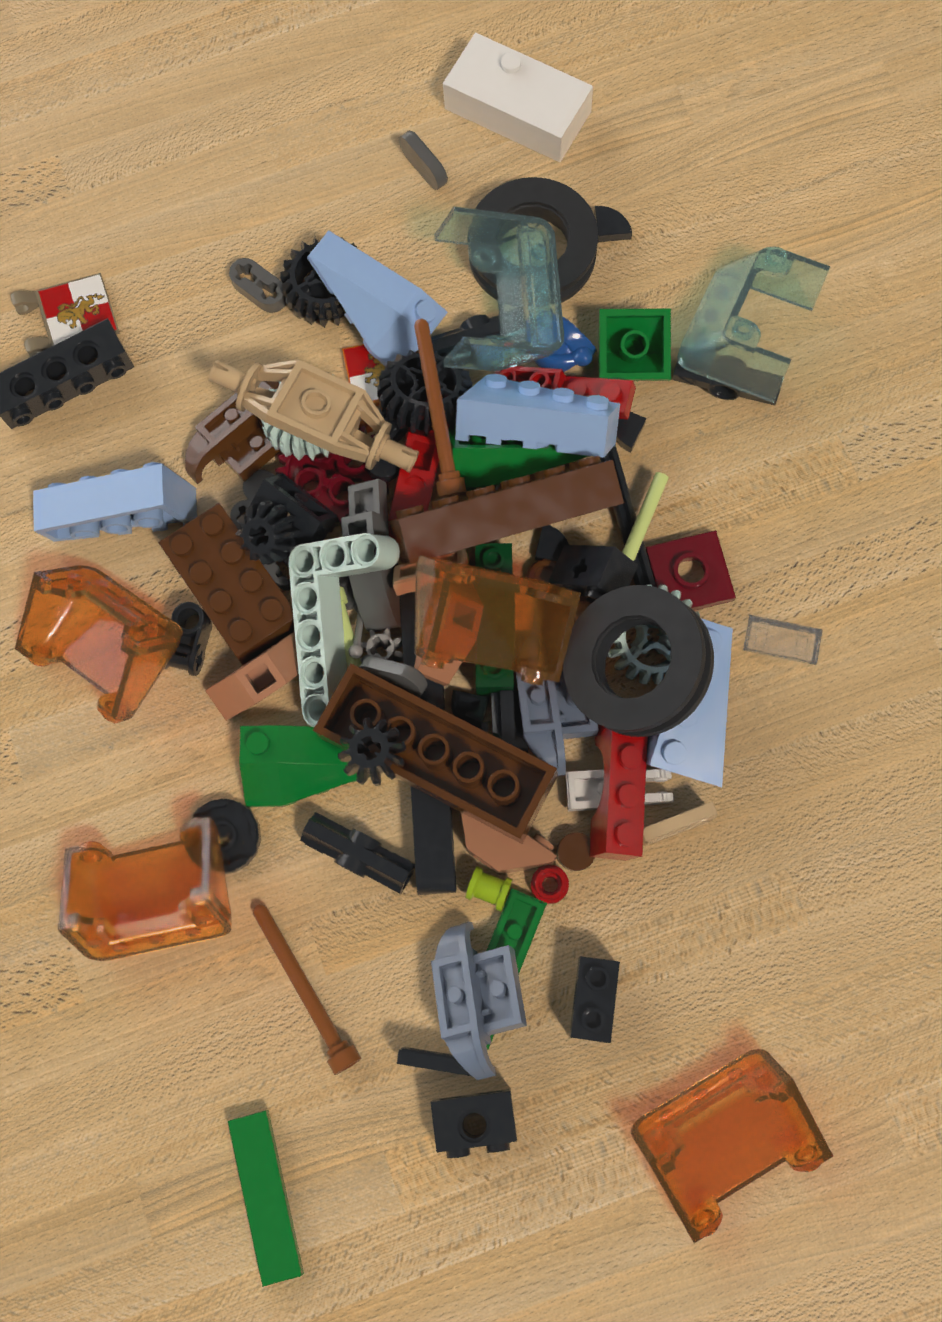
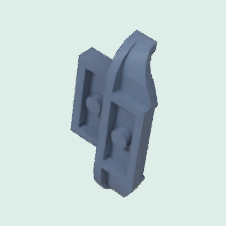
M545 635L526 638L518 651L514 665L523 738L530 751L538 759L556 767L558 776L565 775L566 761L563 739L597 736L599 731L598 724L585 716L572 701L564 680L563 664H552L548 637Z
M468 921L446 930L439 941L435 960L431 961L441 1039L446 1042L451 1054L458 1063L476 1080L496 1076L495 1067L489 1059L486 1045L491 1044L490 1036L525 1027L527 1022L515 950L507 945L477 953L476 950L471 948L470 931L474 930L473 922Z

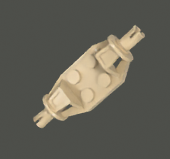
M218 359L215 361L216 366H212L208 378L209 382L216 383L238 393L236 409L243 412L247 409L265 423L333 454L366 463L365 468L372 470L376 462L382 459L410 473L412 466H414L419 451L390 439L389 433L392 424L384 420L366 390L299 359L268 365L255 362L247 373L231 367ZM260 381L281 382L276 392L259 387ZM361 418L377 433L374 439L358 430Z

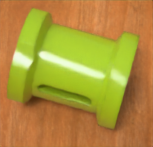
M476 866L465 898L471 900L474 897L495 905L496 910L501 912L513 879L509 877L505 880L483 872L482 867Z

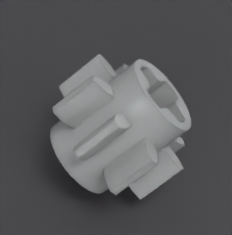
M386 628L383 634H375L373 630H370L371 638L367 643L361 642L360 644L363 651L368 653L360 659L361 662L370 656L394 662L403 661V654L396 651V649L402 647V639L396 638L392 641L389 628ZM383 646L387 650L388 655L381 657L376 650L378 647Z

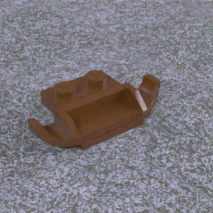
M263 381L259 384L260 388L267 390L277 389L279 386V382ZM238 393L231 396L195 426L197 432L189 442L186 450L185 469L187 474L197 484L203 480L202 472L205 466L212 460L218 466L225 462L245 482L281 451V449L275 450L268 437L265 436L260 418L247 409L244 412L236 409Z

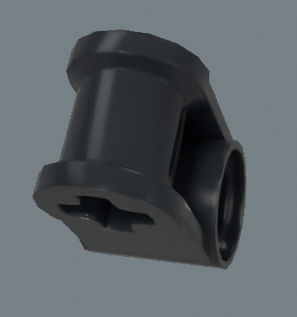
M184 602L174 609L166 638L159 652L158 664L160 668L168 669L169 667L186 670L191 676H197L200 673L213 623L199 605L193 602ZM199 615L198 624L192 629H186L187 619L190 616Z

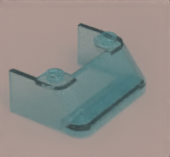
M454 206L434 234L435 241L468 245V255L471 264L481 272L496 274L501 336L489 335L484 338L464 336L444 359V367L500 371L553 355L564 342V327L556 240L552 226L540 217Z
M766 247L718 268L682 340L677 356L679 364L690 372L774 403L792 359L758 347L757 345L761 337L760 329L754 322L742 318L738 314L750 289L812 311L830 266L780 247Z

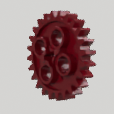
M362 426L358 429L367 435V430L365 426ZM331 452L328 458H314V461L309 455H304L299 461L294 456V453L288 457H285L284 454L278 455V459L284 467L275 468L276 475L285 474L301 488L311 481L319 483L314 490L307 492L338 515L329 532L333 531L335 523L340 522L342 527L341 518L349 516V500L341 501L336 499L338 494L348 491V486L355 485L354 482L375 480L368 474L365 468L366 463H363L358 468H350L348 465L354 459ZM306 465L313 466V468H309V467H308V468H304V467H305Z

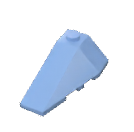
M331 231L324 235L307 257L330 294H334L346 312L344 315L349 323H353L364 339L362 343L368 352L384 366L387 365V361H394L397 354L406 357L409 350L417 352L418 345L414 329L416 320L425 319L429 324L430 334H432L448 313L421 288Z

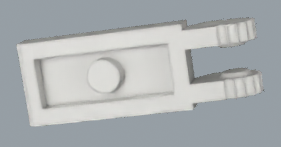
M663 769L646 770V782H665L672 779L670 771ZM604 770L566 772L568 812L597 810L603 791ZM663 791L645 794V805L674 802L673 793Z

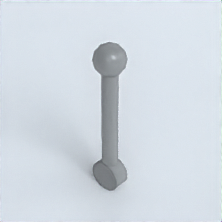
M355 605L354 609L358 614L354 642L348 652L352 658L358 659L363 654V649L360 646L363 621L358 607Z

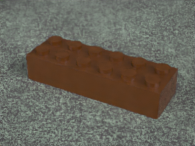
M598 455L568 463L569 471H566L565 465L535 472L536 480L531 481L530 475L500 482L501 490L496 491L495 486L491 485L465 492L467 499L460 501L459 495L431 501L432 509L424 511L423 505L396 511L397 519L390 520L388 523L392 537L399 546V562L402 564L417 563L623 504L624 501L613 460L601 462Z
M350 663L313 731L322 740L344 751L349 748L343 746L339 741L341 737L353 738L354 735L349 730L351 724H355L359 730H363L364 718L369 717L374 728L380 719H385L388 723L387 731L396 727L401 733L396 741L406 744L405 751L395 754L403 758L405 761L404 766L398 767L392 764L390 767L396 775L395 778L523 844L558 777L557 768ZM371 744L368 746L370 751L365 750L364 754L372 760L377 757L375 752L380 753L381 750L375 744Z

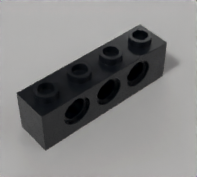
M108 318L0 372V417L10 429L17 426H25L35 417L47 411L59 409L65 402L79 395L88 394L98 385L110 379L120 378L128 370L135 367ZM97 358L95 362L87 364L90 360ZM65 374L62 379L56 380L60 375ZM34 389L30 395L25 396L28 391Z

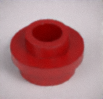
M542 866L532 876L531 890L538 900L547 904L558 903L566 896L569 890V879L566 873L557 866ZM546 878L556 880L557 888L555 891L548 892L543 888L542 883Z

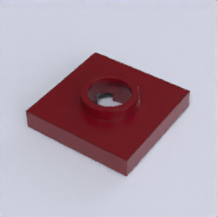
M716 530L646 547L656 587L665 585L669 593L673 590L680 591V600L690 599L692 601L690 607L692 610L695 611L735 601L736 595ZM694 559L702 564L701 567L705 574L700 581L689 583L680 577L678 567L680 563L693 561Z

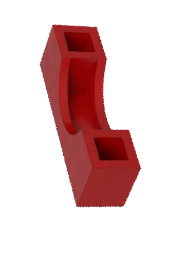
M598 724L599 731L598 735L595 736V745L600 749L603 756L604 784L599 806L591 818L589 857L621 861L639 858L643 854L648 736H626Z

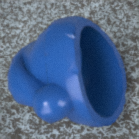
M550 312L538 320L532 334L531 353L539 368L562 369L564 372L575 365L587 366L592 362L593 355L597 349L567 318L556 312Z

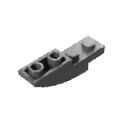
M375 479L348 486L349 516L341 518L342 536L362 533L389 536L386 482ZM375 547V549H374V557H375L376 551H377V548H376V547ZM398 561L392 568L349 576L354 598L367 632L370 630L376 632L386 628L401 627L400 595H396L393 587L394 567L398 565Z

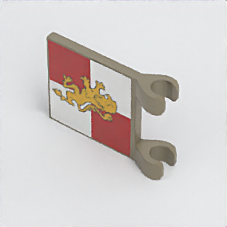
M101 273L37 291H16L11 294L12 304L19 315H25L38 307L40 308L48 337H32L25 340L24 345L27 353H29V357L107 318L116 333L120 334Z

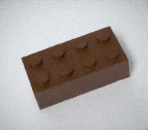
M217 503L158 543L236 658L244 665L295 631L293 608L261 561L250 560V550L240 549L244 543L243 538L235 535L238 528L221 504Z

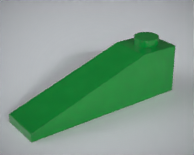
M456 425L454 430L448 428L455 470L460 471V477L465 478L467 491L474 490L477 487L500 484V482L523 477L590 457L587 455L556 452L555 445L551 444L536 450L523 448L522 442L518 440H502L501 445L486 444V437L469 435V441L455 440Z
M285 725L240 726L239 765L247 808L285 807L312 795L328 792L335 787L350 782H357V773L348 776L343 771L348 763L338 759V753L343 750L322 740L313 731L314 727Z

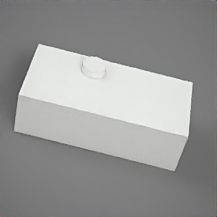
M475 32L443 82V94L446 110L555 161L561 162L591 113L593 86Z

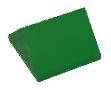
M671 308L599 309L597 350L599 378L633 381H670Z

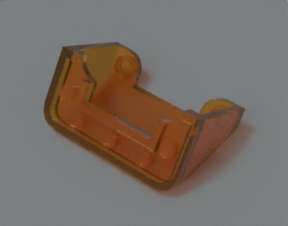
M419 555L415 583V655L422 658V665L437 669H444L445 663H453L456 660L513 670L522 674L521 681L542 686L544 680L559 682L581 593L529 577Z
M76 565L34 572L15 650L28 658L29 662L36 666L45 667L58 662L64 663L104 693L98 699L97 710L106 720L116 724L129 720L134 716L179 647L183 629L102 571L90 566Z
M210 817L193 818L180 827L179 838L181 841L113 855L109 849L95 841H88L78 846L65 848L58 931L80 953L88 959L95 961H109L215 939L230 933L232 929V913L219 832L216 824Z
M764 1049L750 1050L644 1114L636 1120L631 1128V1135L693 1243L712 1235L718 1229L723 1218L722 1210L718 1205L719 1202L786 1161L790 1168L795 1171L811 1172L833 1157L795 1081L771 1054Z

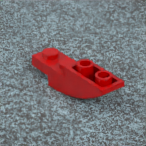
M497 365L495 374L504 375L507 377V380L534 381L539 383L540 387L553 390L556 388H567L573 390L574 394L586 397L592 395L604 396L610 402L620 404L619 419L629 418L636 390L633 380L566 376L562 369Z
M410 427L408 428L405 446L419 451V454L410 473L402 468L399 470L388 521L397 519L396 511L419 505H423L424 511L429 508L439 463L433 430L426 436L424 430H417L415 433H412ZM389 526V536H390L391 538H393V537H392L391 530H390V526Z

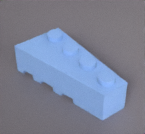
M488 374L457 399L455 440L469 441V435L486 437V444L501 445L502 440H518L522 442L523 448L537 450V448H544L551 444L555 445L556 452L605 457L616 444L620 404L610 402L608 398L600 395L586 397L574 394L573 390L567 388H556L553 390L540 387V384L534 381L516 382L507 380V377L501 374Z
M158 462L146 463L143 465V468L133 470L117 469L112 471L110 475L100 477L84 476L77 482L67 484L51 483L48 485V488L33 491L34 532L53 542L99 537L100 530L118 535L132 534V527L152 528L153 532L168 530L169 523L182 522L184 526L197 517L196 488L164 464Z
M702 619L710 634L714 650V669L709 688L696 710L682 723L666 732L648 736L646 764L722 788L733 628Z

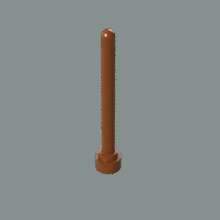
M418 319L414 324L441 469V474H438L439 482H436L438 497L467 492L465 478L460 477V471L455 470L429 324L425 319Z
M263 904L256 905L253 909V915L328 1046L329 1050L326 1053L330 1059L327 1063L333 1074L338 1075L359 1062L362 1058L355 1045L350 1046L347 1040L343 1041L267 907Z

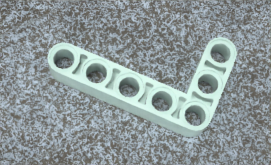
M362 533L300 544L290 553L288 564L301 708L304 720L312 727L316 726L347 670L339 577L392 568L399 559L400 550L398 543L390 536ZM375 547H376V548H377V551H376V555H375V557H374V549H375Z

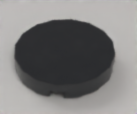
M226 798L211 800L199 807L192 815L193 818L190 820L189 825L187 824L185 831L186 850L192 861L205 871L219 875L236 873L248 866L258 853L261 843L260 824L254 813L242 803Z

